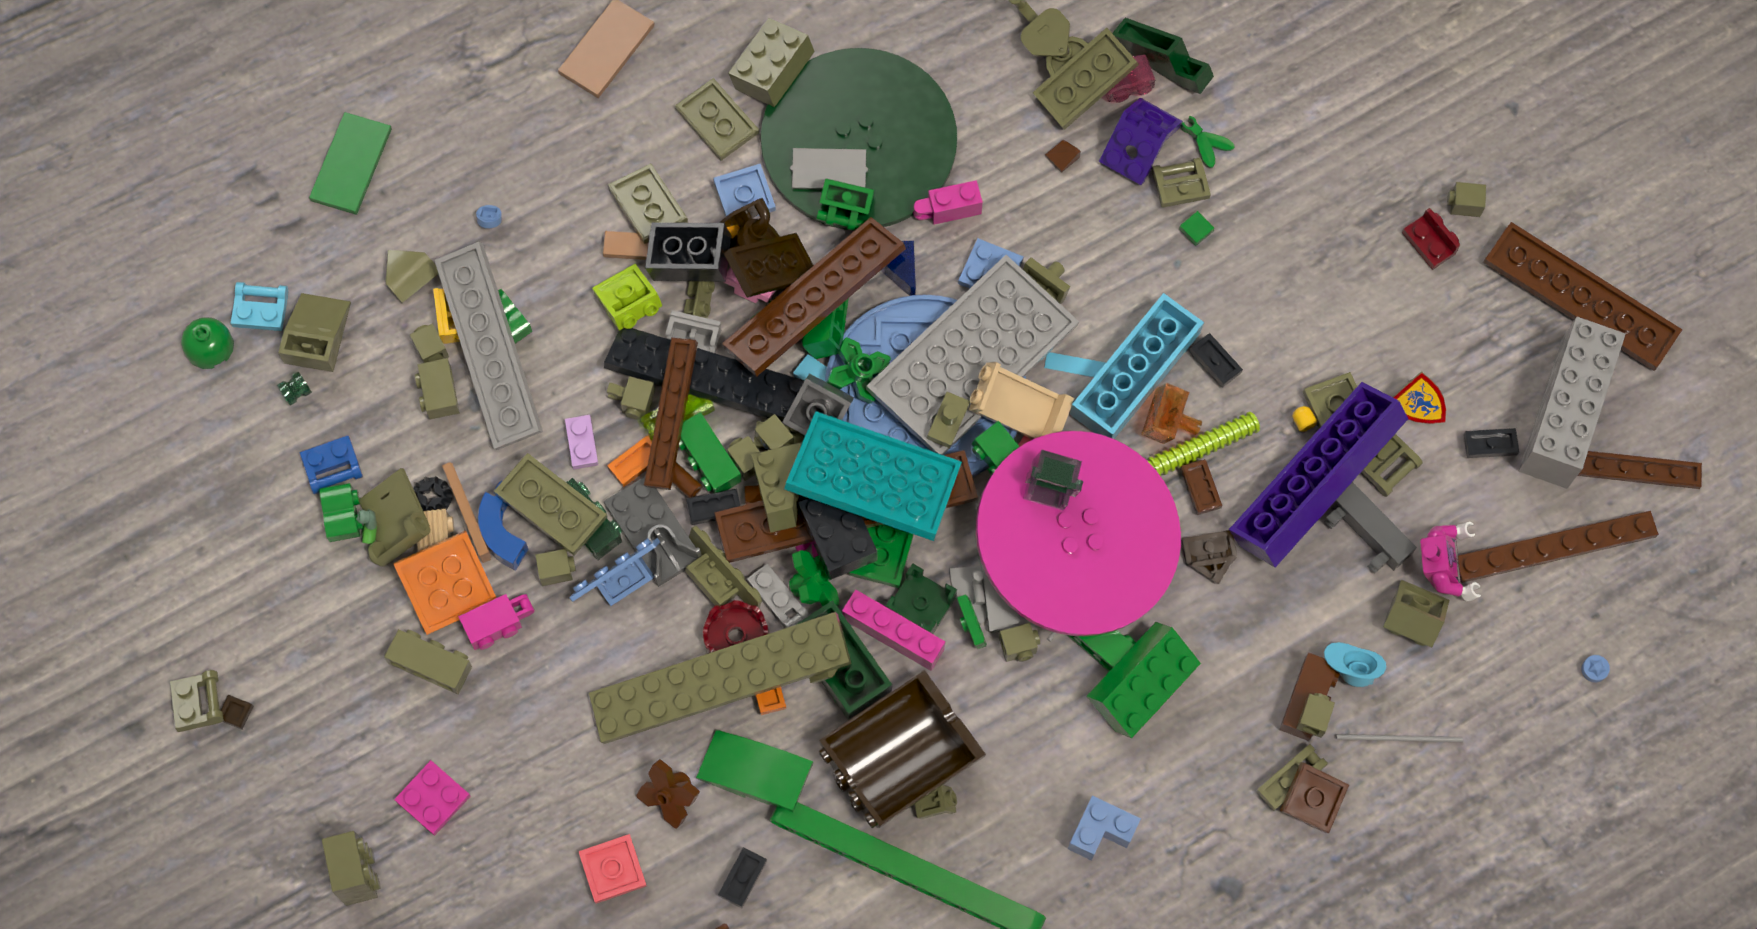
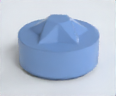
M485 205L476 212L477 223L483 228H495L502 221L501 210L496 206Z
M1592 655L1583 662L1581 670L1583 676L1588 681L1597 683L1608 676L1610 666L1604 657Z

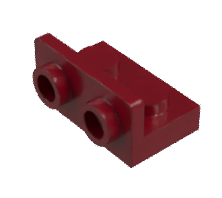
M1431 208L1425 210L1422 217L1405 227L1402 231L1405 238L1432 270L1456 255L1460 247L1456 234L1446 228L1441 216L1438 213H1434Z

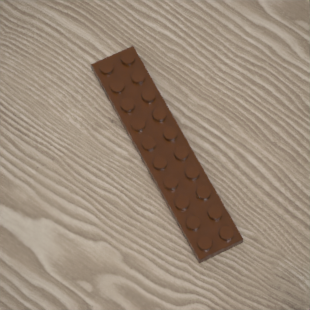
M965 450L944 455L962 462L946 508L978 501L977 491ZM799 495V502L808 499L805 496ZM762 501L715 512L726 560L729 563L812 542L799 513V508L796 527L771 533ZM862 517L867 528L882 525L880 522Z

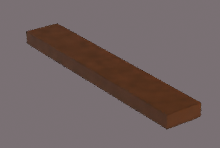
M671 337L645 476V487L671 490L698 346L696 340Z
M1588 451L1583 469L1578 476L1700 489L1702 487V463Z

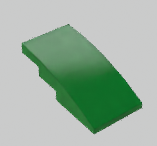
M716 730L696 779L745 798L747 796L767 805L773 804L794 812L813 766V761L751 739Z

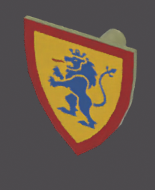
M1422 371L1393 396V398L1400 401L1408 420L1428 424L1445 423L1446 421L1444 396L1433 380Z

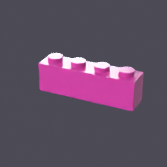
M856 589L842 610V614L849 624L932 671L945 650L946 642Z

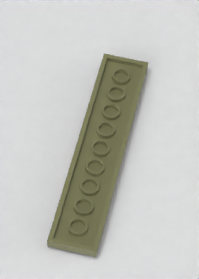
M834 612L590 692L589 696L601 743L606 744L852 663L838 614Z

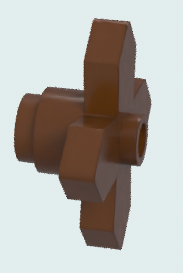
M659 759L652 765L648 773L652 782H646L641 786L636 797L648 807L661 805L664 820L677 829L683 824L688 815L684 806H691L696 801L700 791L691 784L690 778L685 773H673L672 768Z

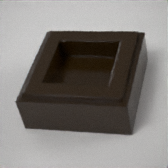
M228 695L221 708L223 712L222 722L243 730L254 706L251 703Z

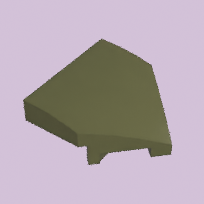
M387 251L385 284L401 304L439 274L435 263L425 252Z

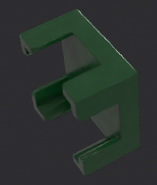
M912 563L906 573V580L895 597L891 596L885 607L934 634L955 601L957 589L947 583L945 588L923 576L924 570Z

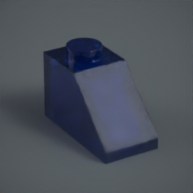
M902 241L906 249L884 267V274L909 296L916 294L914 241Z

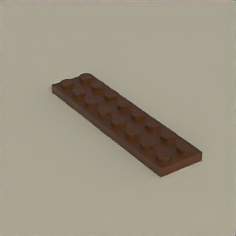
M870 217L722 343L724 349L755 376H758L906 249L904 243Z
M1510 222L1483 262L1571 319L1575 320L1577 316L1625 333L1621 350L1653 371L1657 369L1683 330L1513 222Z

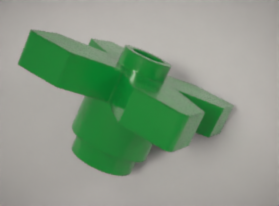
M846 337L838 351L845 365L833 368L826 383L839 390L853 383L858 399L871 404L875 401V398L866 390V386L874 379V375L880 374L889 365L891 357L879 351L871 355L862 352L859 342Z
M802 550L793 553L794 568L798 572L789 581V587L793 595L800 597V601L804 604H813L819 601L822 606H825L833 600L837 606L840 605L838 592L830 583L819 556L813 558L810 552Z

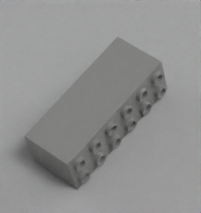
M1576 316L1561 340L1519 472L1566 489L1583 469L1625 333Z

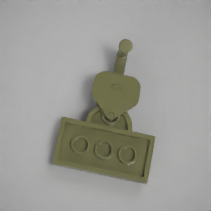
M1009 0L1030 22L1021 33V41L1034 56H1047L1046 66L1051 77L1039 86L1033 94L1064 130L1139 65L1108 28H1105L1091 42L1087 43L1081 38L1069 37L1070 22L1058 9H1046L1038 16L1025 0Z

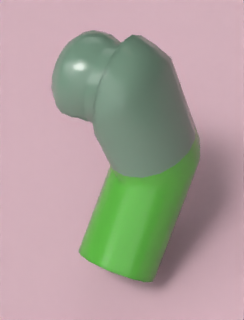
M370 509L367 511L360 510L357 520L359 523L364 524L362 543L372 544L376 540L377 533L375 512Z

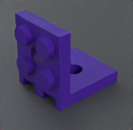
M1139 98L1123 111L1099 162L1142 185L1164 142L1180 128L1183 121L1143 98ZM1129 145L1134 146L1137 149V157H1130L1126 152V147Z

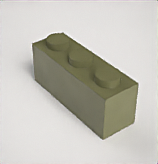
M398 629L384 656L387 663L459 695L472 669L470 661L467 660L468 656L457 650H454L453 653L444 650L445 646L437 641L431 640L430 643L421 639L422 636L412 630L404 632Z

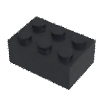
M652 222L645 269L653 281L726 282L728 261L724 253L730 249L732 235L725 223Z
M810 498L798 502L799 513L829 580L877 561V549L862 516Z

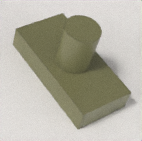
M1030 257L1025 263L1023 270L1059 304H1062L1071 287L1059 278L1065 272L1063 265L1055 261L1046 269Z
M946 392L927 439L950 449L970 401Z

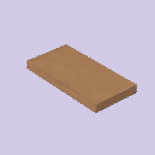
M612 0L558 69V73L599 98L655 26L654 21L623 2Z

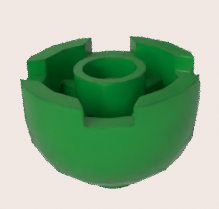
M202 317L193 320L186 326L182 333L181 346L185 357L192 365L201 369L215 368L214 366L230 358L234 348V340L230 330L221 321L212 317Z

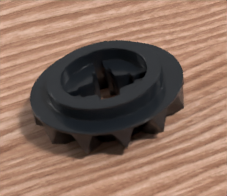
M435 476L425 477L420 482H416L413 489L423 511L448 509L452 501V491L446 481ZM434 488L435 495L439 497L432 498L428 505V499L423 494L430 493Z

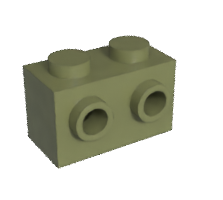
M448 358L417 364L419 373L415 374L417 388H422L423 397H419L422 412H427L429 419L460 414L452 369Z

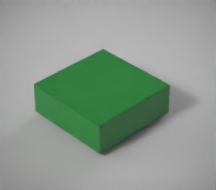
M1199 211L1179 226V230L1195 246L1214 232L1215 229Z

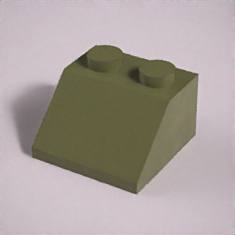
M1401 580L1383 627L1395 635H1403L1412 639L1418 645H1427L1432 648L1445 622L1450 600Z

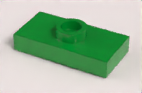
M966 594L957 597L964 617L960 618L965 633L970 631L977 649L986 647L987 643L970 598Z

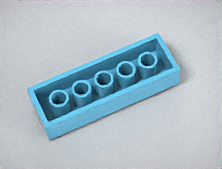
M1163 293L1073 402L1070 415L1092 432L1115 439L1200 335L1204 322Z

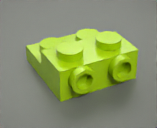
M636 264L592 287L595 296L606 309L609 318L618 330L634 327L637 320L646 315L649 317L654 316L659 308L662 307L658 293Z

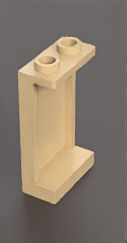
M989 362L982 367L979 373V384L970 397V411L991 421H1000L1004 427L1030 439L1062 432L1074 401L1073 397L1067 394L1059 395L1000 367L1001 364L997 362Z

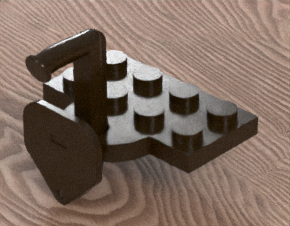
M759 198L731 212L719 222L725 223L726 227L739 225L740 227L738 234L731 239L730 249L724 255L747 298L789 287L814 266L797 232L779 236L775 228L769 224L770 212L763 198ZM759 214V216H760L759 219H753L754 217H756V216Z

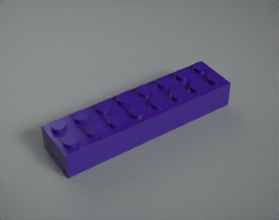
M1361 382L1229 528L1239 547L1276 568L1408 420L1400 401Z

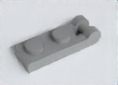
M768 564L747 578L749 585L758 590L762 601L784 628L794 626L810 615ZM794 610L797 615L789 619L786 615Z

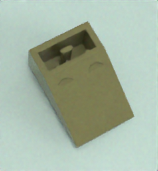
M301 293L284 329L278 353L283 363L334 372L351 301Z

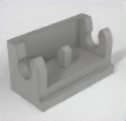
M672 310L666 336L670 340L671 337L696 340L698 342L697 348L716 353L722 331L721 321Z

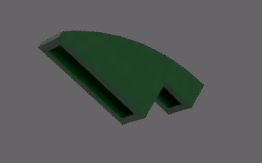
M1126 17L1112 33L1126 50L1142 63L1191 91L1201 94L1214 77L1208 63L1189 56L1184 41L1179 36Z

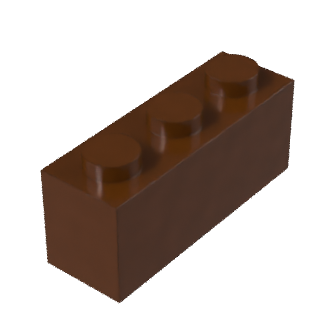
M1308 652L1283 717L1280 731L1307 741L1312 738V734L1296 729L1305 700L1309 694L1320 693L1327 696L1330 687L1335 688L1340 675L1327 663L1325 658Z

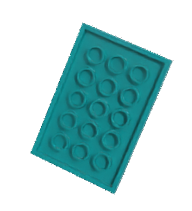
M815 411L784 490L934 541L962 462Z

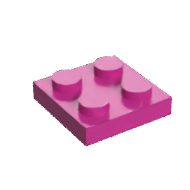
M430 760L394 800L435 836L471 795Z

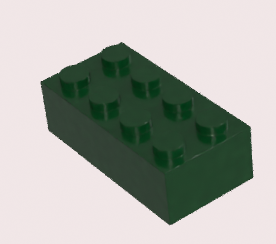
M832 600L797 624L834 612L838 614L852 664L838 668L832 678L821 682L849 721L891 693L892 683Z

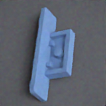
M647 538L636 546L638 551L631 555L628 552L624 553L615 560L616 565L608 569L605 566L594 574L595 579L589 583L585 579L573 587L575 592L569 597L571 601H575L597 586L610 606L652 580L654 575L642 559V556L654 549L660 543L659 539L656 538L650 541Z

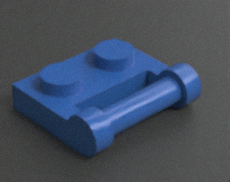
M349 435L300 452L313 494L320 493L319 489L326 488L352 478L357 480L363 477ZM348 464L351 465L349 469L317 479V475Z

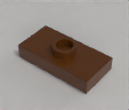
M1206 459L1181 466V472L1197 515L1221 509L1223 505Z

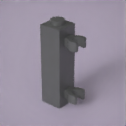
M1353 482L1331 505L1334 511L1324 521L1332 529L1343 519L1378 554L1367 566L1374 574L1385 564L1393 571L1396 570L1417 548Z

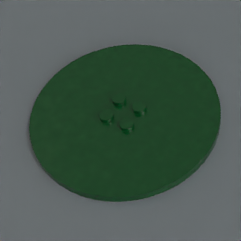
M847 48L824 53L809 60L775 107L767 105L761 128V149L767 173L778 192L796 210L825 225L826 222L816 220L818 210L828 212L830 206L820 203L823 189H792L793 172L790 170V167L793 165V148L866 150V167L868 172L866 173L865 187L875 191L869 214L859 212L858 219L867 221L872 217L883 227H887L913 216L915 202L928 198L929 190L944 187L955 161L957 126L953 110L945 93L936 81L922 68L899 55L887 51L869 48ZM837 207L836 214L850 217L852 210ZM833 224V226H831V227H836V228H840V229H847V228H848V227L841 226V225H837V224Z

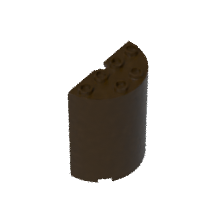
M925 670L820 739L819 742L822 749L818 751L826 764L830 763L837 786L842 792L847 790L851 798L849 800L850 804L857 813L863 812V816L871 828L875 826L877 828L882 827L986 756V753L962 720L956 716L949 702Z

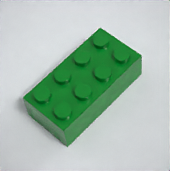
M1155 622L1086 697L1115 732L1133 738L1201 663L1173 627Z

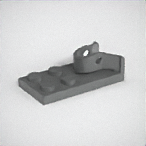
M644 476L606 499L604 505L635 552L638 551L636 546L647 538L650 541L656 538L659 539L660 543L642 556V559L654 575L653 580L659 587L684 572L688 565L702 555L700 549L695 548L658 490L644 486Z

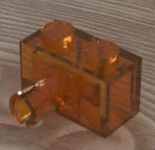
M1169 383L1156 388L1141 435L1162 444L1175 439L1178 428L1196 436L1201 429L1198 425L1202 426V420H1197L1183 414L1190 392Z

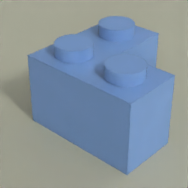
M1092 796L1072 837L1068 850L1092 861L1102 837L1127 848L1141 818Z

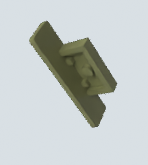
M696 525L692 527L689 538L694 546L700 549L702 556L686 567L685 572L715 606H723L738 595L744 603L760 608L762 599L758 590L750 587L744 580L742 572L734 568L726 560L725 553L711 543V539L705 531H701Z

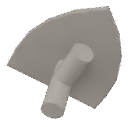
M981 566L950 568L952 587L957 589L956 599L966 594L971 600L979 623L982 624L987 619L983 586L984 574Z

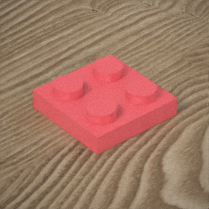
M630 834L579 851L595 904L647 886Z

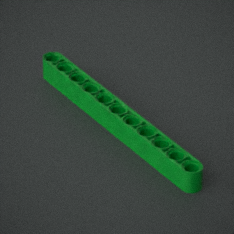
M797 802L794 812L776 806L769 820L772 824L997 928L1042 929L1046 920L1044 915L799 802Z

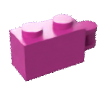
M977 180L929 190L928 198L915 202L914 217L918 220L932 218L933 225L981 215L983 201Z
M504 594L458 617L474 650L479 648L484 650L491 647L497 639L502 637L509 638L517 634L518 629L522 628L519 620L530 616L535 610L527 594L518 596L510 601L507 594ZM520 605L522 610L515 613L513 608Z

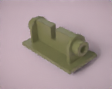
M689 281L687 295L689 297L695 296V298L686 299L683 313L708 318L711 311L710 302L715 289V283Z

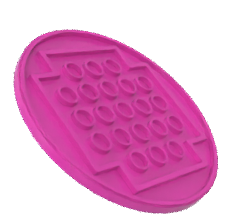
M1062 431L1047 434L1023 444L1005 458L990 477L981 495L976 517V540L980 560L988 579L999 596L1014 611L1031 623L1060 634L1095 636L1119 630L1135 622L1156 605L1164 595L1173 579L1179 561L1181 549L1180 521L1175 502L1164 480L1139 453L1127 445L1101 434L1084 431Z

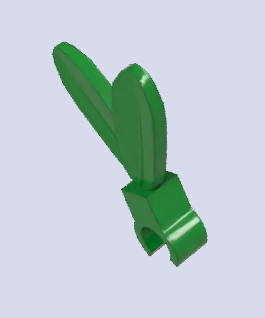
M1193 116L1188 118V122L1193 125L1192 127H1187L1185 122L1181 124L1182 131L1196 139L1201 159L1209 168L1214 167L1216 160L1212 147L1222 151H1231L1235 148L1233 142L1223 136L1202 132L1203 129L1197 124Z

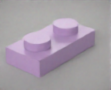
M590 415L565 419L573 470L597 466L598 459Z

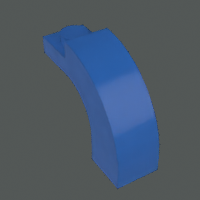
M485 492L478 513L482 537L491 554L499 562L516 571L529 550L527 543L512 535L503 527V516L508 504L498 496Z

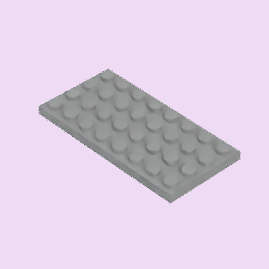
M1005 255L866 386V390L932 452L943 455L949 448L928 440L927 435L946 392L970 401L971 394L977 389L980 381V370L989 362L1000 363V367L1024 378L1078 326L1079 321L1010 257ZM971 403L968 406L952 446L983 417L969 410Z

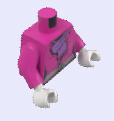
M1466 522L1457 526H1435L1430 530L1427 538L1420 540L1425 577L1439 593L1458 597L1462 595L1466 601H1472L1480 597L1481 595L1473 591L1480 588L1478 583L1474 582L1465 587L1461 584L1457 540L1455 538L1456 536L1459 539L1473 537L1475 534H1469L1467 531V527L1472 526L1473 523Z

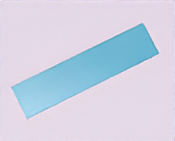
M1050 352L1046 356L1044 368L1095 377L1106 362Z

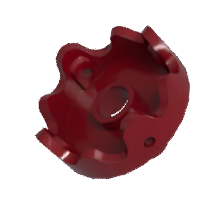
M734 600L723 606H714L710 610L703 627V639L708 653L769 634L762 611L755 605H749L739 600ZM732 630H741L744 634L743 638L738 642L730 640L728 636Z

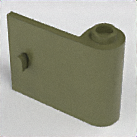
M400 468L360 498L362 509L365 511L370 509L376 515L377 542L372 543L368 548L369 558L376 565L382 567L388 565L426 537L431 531L428 520L404 468Z

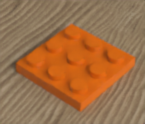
M466 530L393 563L426 635L460 620L458 616L497 598Z

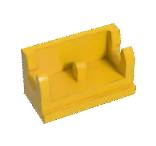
M435 288L433 291L439 336L443 344L460 342L444 289Z

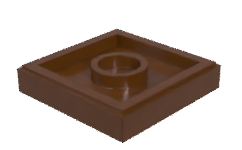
M1300 762L1280 811L1320 831L1330 833L1349 784L1306 763Z

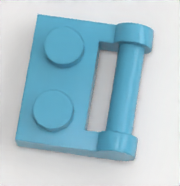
M236 282L230 323L232 327L283 331L288 286L279 285L278 288L251 286L246 285L245 282ZM245 295L275 297L278 299L277 303L245 301Z

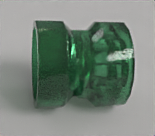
M299 372L293 374L288 383L282 381L277 384L278 389L290 406L296 403L299 397H306L312 393Z

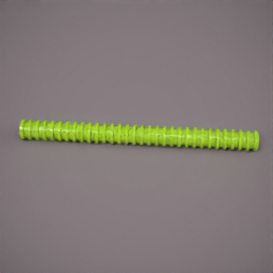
M1249 411L1246 413V416L1240 415L1239 419L1234 418L1232 422L1227 421L1225 426L1221 424L1218 426V429L1212 428L1211 432L1205 431L1204 435L1199 434L1197 438L1192 437L1190 441H1183V445L1177 444L1176 448L1170 447L1169 451H1162L1161 455L1157 453L1154 458L1148 457V462L1160 476L1161 474L1166 475L1168 471H1175L1176 467L1180 469L1182 464L1187 465L1189 461L1195 462L1197 457L1201 459L1204 454L1208 456L1211 451L1217 452L1218 448L1223 449L1225 445L1230 446L1232 441L1236 443L1239 441V438L1243 440L1246 435L1252 436L1253 432L1258 433L1260 431L1259 421L1255 414Z

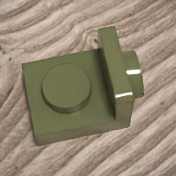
M942 785L915 804L917 818L924 819L943 813H956L957 797L952 788Z

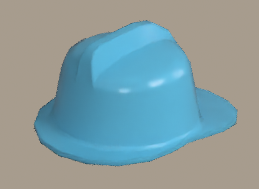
M1338 642L1331 643L1324 651V658L1327 663L1341 674L1346 683L1354 687L1372 685L1374 679L1382 676L1386 670V662L1383 657L1370 650Z

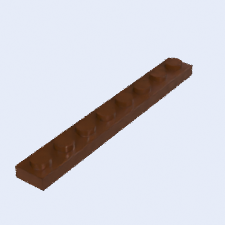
M1651 511L1467 553L1458 556L1461 583L1656 538L1659 533Z

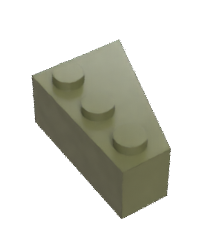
M802 443L751 454L770 533L796 527L799 494L784 490Z

